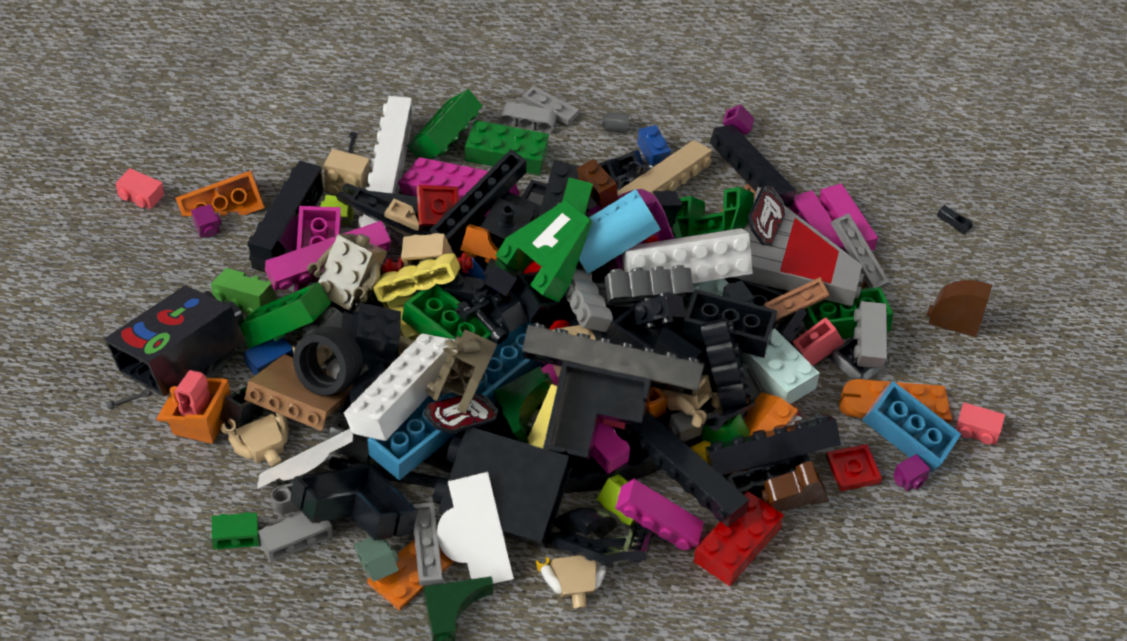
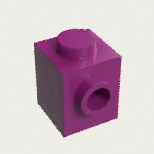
M739 104L726 110L722 124L724 126L733 124L742 135H747L752 130L755 118Z
M210 204L191 210L193 223L200 238L212 237L220 232L219 225H222L218 213H214Z
M915 454L896 465L893 475L894 481L906 491L912 488L915 490L919 489L927 480L930 468Z

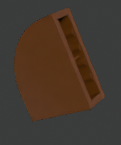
M961 280L944 286L937 294L934 305H929L927 316L930 317L928 324L977 337L992 284L975 280Z

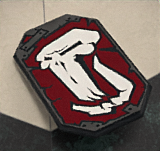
M763 185L748 218L750 229L761 245L772 246L785 217L783 200L772 186Z
M475 393L465 414L457 410L463 398L458 395L428 403L423 415L436 430L454 434L496 422L499 410L487 396Z

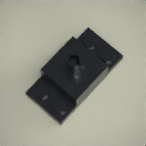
M507 192L502 198L497 197L481 228L490 230L491 240L499 249L508 236L538 218L541 205ZM477 255V257L474 258V259H476V260H478V261H481V262H483V263H486V264L488 263V262L484 261V259H485L484 257H481V256H478V255Z

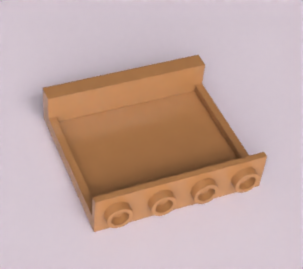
M284 354L248 380L244 400L322 431L326 417L345 402L353 384L336 394L326 396L314 394L299 381L294 370L293 358Z

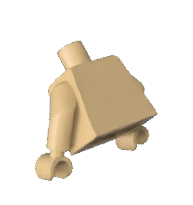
M708 375L701 376L696 397L661 390L667 397L668 409L682 410L687 415H692V425L695 427H701V424H705L706 413L695 409H699L709 398H712L711 406L715 408L721 407L718 392H712Z
M276 413L277 416L274 417L273 414H270L238 429H235L236 424L232 419L228 420L231 429H227L224 423L221 424L220 429L223 433L229 435L228 440L236 454L248 460L253 459L256 464L267 460L271 467L281 462L278 454L284 452V445L288 441L289 434L286 416Z

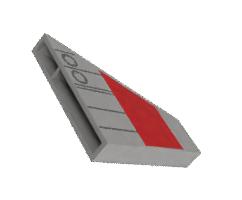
M758 188V189H757V192H756V195H755V198H754V202H755V200H756V198H757V195H758V193H759V191H760L761 188ZM784 206L785 217L772 246L761 245L752 233L748 221L745 231L749 232L753 274L735 276L733 278L792 291L821 277L830 294V297L824 300L853 306L854 298L859 299L861 287L858 285L862 286L864 274L861 273L862 264L786 206Z

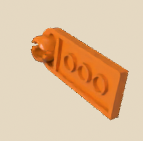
M862 379L848 381L844 385L838 402L840 404V411L849 417L864 418L880 393L891 382ZM895 382L945 422L950 423L952 421L945 386Z

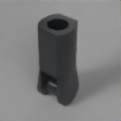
M946 205L941 207L937 213L938 218L962 234H966L967 229L973 227V222L970 219L958 214Z

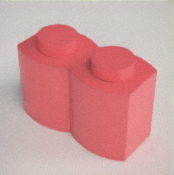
M189 370L175 389V396L180 402L178 405L179 411L183 416L186 414L201 415L211 401V395L207 389L208 382L205 375L201 372Z

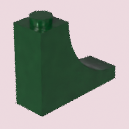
M540 366L494 390V394L518 441L526 444L529 443L527 437L529 419L535 409L545 400L551 384H554L549 373L544 374Z
M492 576L424 586V601L432 641H456V625L463 611L476 600L493 595Z

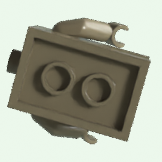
M353 233L338 234L334 244L317 260V263H310L307 267L309 274L317 269L314 276L320 277L318 282L329 300L347 310H351L354 301L357 304L360 302L366 304L371 290L380 280V268L387 254V251L370 243V238L363 234H358V236Z
M467 330L464 331L462 337L457 336L455 342L451 339L445 342L448 347L442 350L448 356L439 372V376L442 378L438 377L436 382H429V389L425 390L436 401L441 393H455L462 396L463 398L457 410L464 414L473 399L497 346L496 343Z

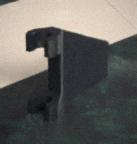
M749 400L748 404L726 409L719 407L712 410L703 408L696 410L706 413L705 424L709 419L716 420L715 424L709 426V429L718 430L727 420L756 407V402Z

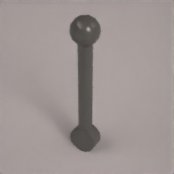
M144 389L140 394L133 395L114 402L108 401L106 403L107 408L112 409L115 405L135 400L140 397H148L150 395V391L148 389Z

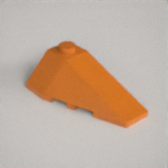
M253 170L176 197L182 216H192V209L208 204L211 205L214 212H220V215H227V212H239V215H247L265 208Z
M761 392L754 401L756 402V407L748 410L744 422L750 431L748 436H751L753 432L758 430H774V427L784 424L790 426L797 417L798 409L780 397Z

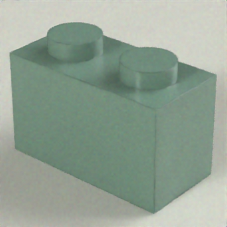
M369 537L354 544L359 561L373 582L399 571L396 564L399 558L394 548L391 549L387 539L375 541L372 537Z

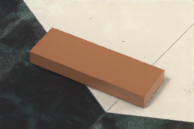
M820 277L764 303V306L778 310L775 321L777 322L794 314L801 307L805 309L830 297V294Z

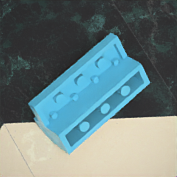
M636 189L589 217L592 223L579 261L589 274L661 230Z

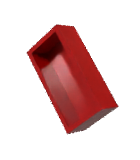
M748 491L744 494L749 499L747 513L729 527L723 522H719L695 549L693 562L729 587L781 529L784 514Z

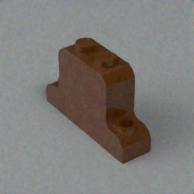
M812 461L798 465L793 472L765 481V490H762L765 503L779 512L806 504L813 505L829 501L823 481Z

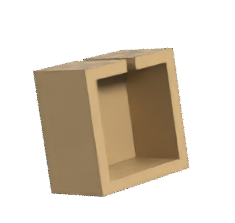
M335 149L331 150L323 165L325 191L336 195L341 191L343 192L342 187L345 183L364 189L370 186L368 184V175L370 173L369 158Z

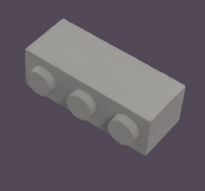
M861 301L859 309H855L854 321H857V327H855L854 339L857 340L854 358H857V366L883 368L887 359L886 304Z
M303 513L294 517H288L282 522L268 525L258 531L259 542L270 563L333 537L332 526L329 521L311 523Z

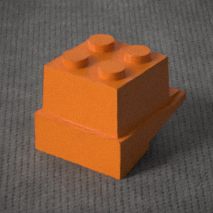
M206 378L211 401L201 415L186 414L183 416L178 407L180 402L175 396V389L177 387H171L170 395L156 420L168 422L173 435L213 444L220 431L221 424L224 423L220 420V415L225 397L231 393L228 379Z

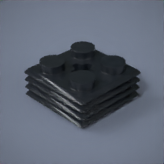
M854 337L832 351L831 361L853 380H868L884 369L890 358L887 355L883 368L857 366V358H854L857 340Z

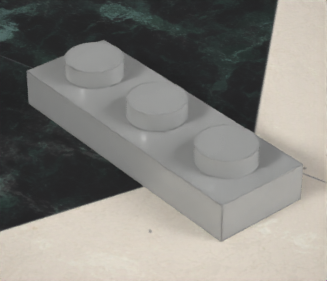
M532 86L522 96V102L530 106L553 110L557 114V120L566 125H569L579 115V109L535 86Z

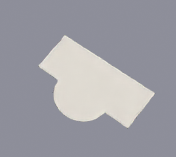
M351 429L262 472L259 475L257 489L278 478L289 480L293 479L294 476H301L322 463L329 453L352 442L353 433Z
M488 472L449 481L448 485L454 507L446 511L438 523L437 536L442 551L453 561L467 563L471 579L492 576L493 584L514 579Z

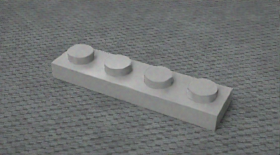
M848 213L833 220L831 225L848 254L862 264L861 273L864 274L863 279L868 288L886 285L889 282L888 278L850 214Z
M434 503L413 504L418 510L414 526V539L419 586L442 584Z

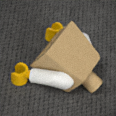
M583 556L552 559L551 566L548 557H545L546 563L544 564L536 560L537 570L542 573L545 581L553 591L560 594L561 598L572 597L573 609L587 607L585 595L593 594L595 589L600 587L606 574L605 566L599 565V562L585 560Z

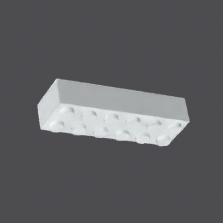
M742 228L638 244L622 253L623 272H631L630 270L633 268H643V270L650 271L651 268L663 266L664 269H672L671 267L675 265H684V268H691L693 283L753 274L749 232Z
M427 334L418 336L344 412L351 432L386 441L429 396L425 391L429 389L428 383L431 381L436 382L438 377L442 378L439 376V372L448 356L442 349L448 347L445 342L449 338Z

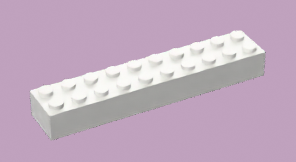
M389 96L387 104L384 103L383 105L384 117L380 119L381 131L377 133V142L379 143L378 145L375 144L374 156L376 157L375 159L372 158L371 170L373 172L368 175V184L370 186L366 187V190L398 194L400 188L398 181L402 178L408 148L406 145L409 143L412 128V98ZM363 214V216L359 217L358 226L361 228L377 221ZM385 227L387 234L390 238L391 230Z

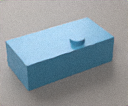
M894 381L880 393L862 419V421L908 457L917 454L930 468L931 473L943 463L961 436V433Z

